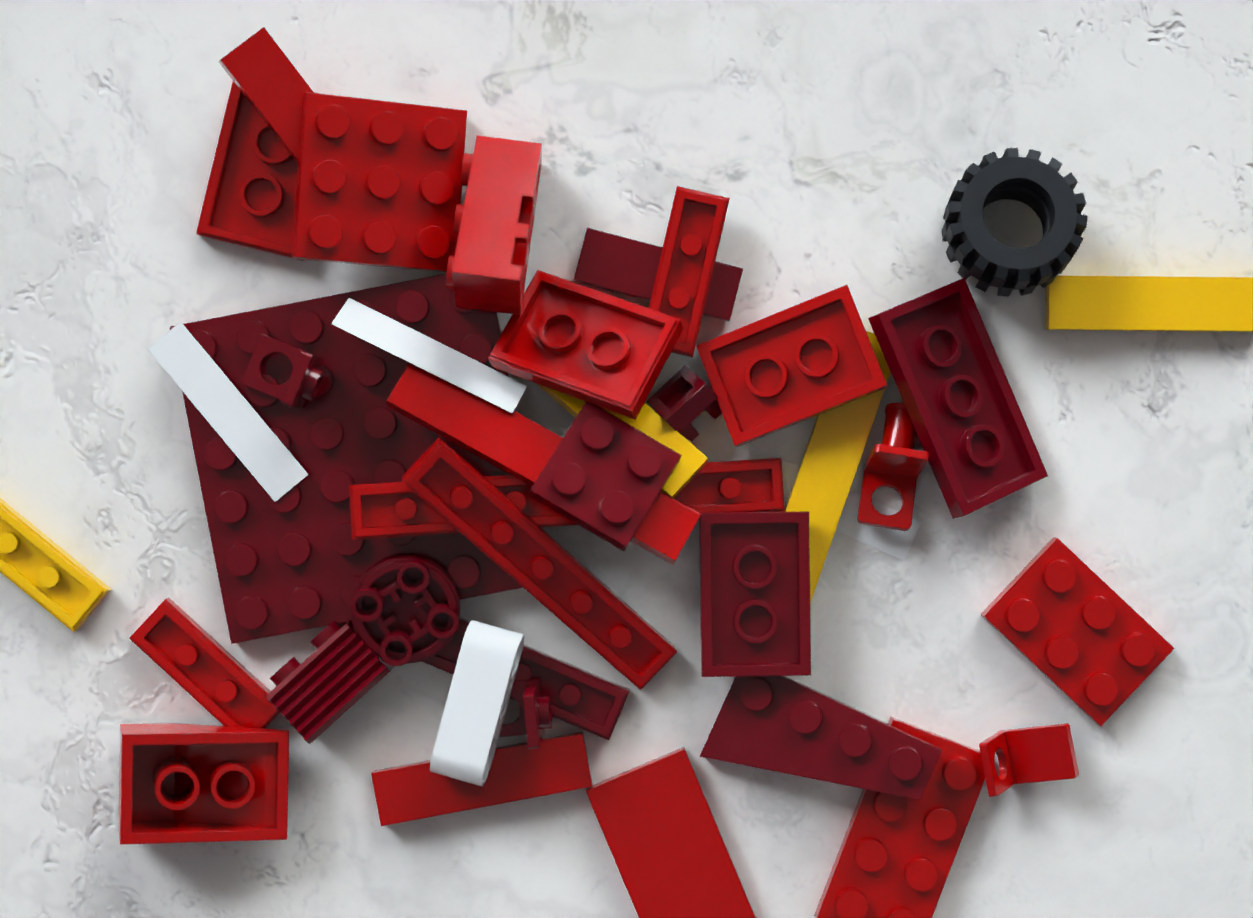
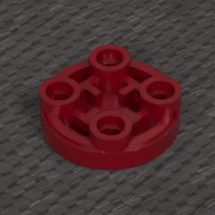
M398 554L376 562L361 576L351 600V620L356 634L378 657L391 666L417 663L435 656L448 645L459 624L460 597L453 579L439 564L419 555Z

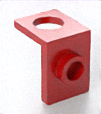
M1068 723L1000 730L979 744L989 797L999 796L1014 784L1074 779L1079 775L1070 725ZM995 752L999 761V776L995 769Z

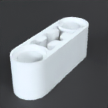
M475 620L470 621L463 638L434 745L430 772L478 786H484L492 765L525 640L524 634Z

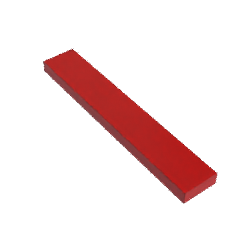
M411 363L408 364L387 399V406L530 486L534 485L563 437L518 412L510 413ZM661 492L631 542L673 565L701 514Z
M440 437L401 477L402 482L638 689L641 690L677 653L675 646Z

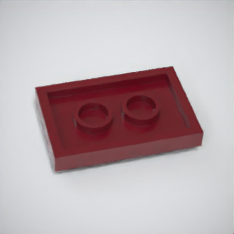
M699 512L701 514L699 517L701 676L811 675L809 512Z

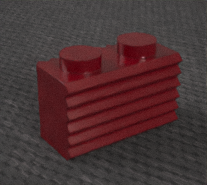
M332 621L310 641L316 649L311 656L302 664L293 657L270 678L276 687L266 695L268 701L281 712L282 716L288 720L290 725L296 729L308 744H311L395 667L386 664L382 658L378 657L356 634L352 621L347 622L342 627L335 621Z

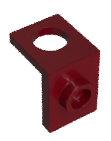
M261 334L241 383L282 400L281 403L302 408L305 400L311 402L314 400L320 388L324 371L318 368L323 358ZM272 353L286 355L292 364L290 378L280 385L268 383L261 373L263 360Z
M540 679L514 681L510 696L518 701L520 715L514 722L502 724L499 737L527 735L528 749L540 748L545 729L552 728L550 696H541Z

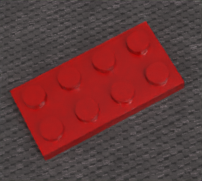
M890 717L888 724L942 748V752L920 800L862 789L814 914L815 918H932L985 781L979 750Z

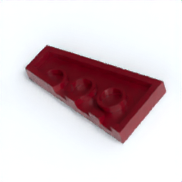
M737 676L730 687L700 757L920 800L942 752V748L786 676Z

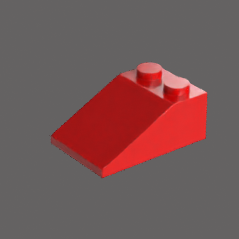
M181 723L120 724L118 820L120 845L287 840L289 730Z

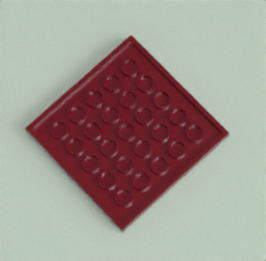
M446 274L183 324L309 474L275 502L182 391L231 644L327 626L332 621H335L337 624L352 621L351 600L361 576L376 562L398 554L419 555L439 564L453 579L460 600L523 588L461 533L352 540L349 485L402 482L401 477L439 437L482 476L510 475L387 406V399L409 362L331 324L348 298H351L510 377L509 373L493 368L488 360L501 335L497 312L456 307L454 289L446 288ZM261 334L323 358L318 369L324 371V376L312 402L305 400L302 408L290 407L281 403L282 400L241 383ZM282 353L268 355L261 365L263 378L273 385L285 383L292 374V364L289 358Z

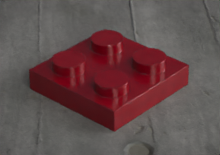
M585 402L532 486L529 496L625 552L678 465L682 455L599 406Z

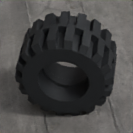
M1006 148L1001 158H998L994 151L984 155L980 165L977 166L975 163H972L965 170L962 179L957 181L943 216L945 223L942 228V242L948 241L949 246L946 250V255L950 263L957 260L960 264L957 273L962 278H965V280L970 275L979 280L975 288L986 292L989 286L997 287V296L1009 297L1013 290H1019L1020 296L1031 294L1036 286L1040 285L1044 288L1052 283L1056 276L1063 272L1079 249L1083 240L1081 235L1087 227L1088 215L1081 214L1086 205L1084 193H1074L1073 189L1078 181L1073 174L1069 173L1063 177L1058 172L1062 163L1052 157L1049 164L1039 161L1040 151L1030 149L1026 157H1019L1018 148ZM1003 199L1023 202L1038 215L1043 228L1042 240L1035 245L1023 248L1002 244L986 228L983 219L984 208L992 202Z

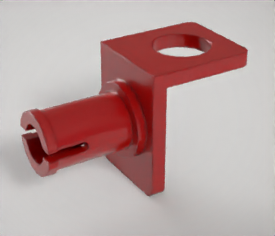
M896 402L886 405L882 444L874 445L864 464L857 521L864 525L908 531L912 525L917 478L928 462L929 453L914 450L915 428L904 403ZM881 487L894 489L902 499L901 509L893 515L879 513L872 504L873 493Z

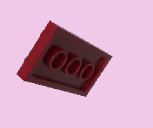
M965 278L868 318L923 450L929 453L928 462L953 519L970 514L1048 476Z

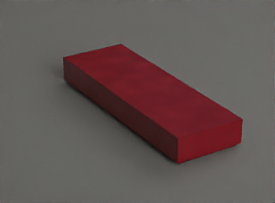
M587 228L574 281L650 301L663 247ZM715 261L703 315L730 321L743 268Z

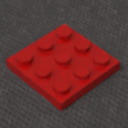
M311 92L304 93L292 258L447 272L449 256H455L458 237L453 236L456 206L461 204V171L465 151L467 110Z

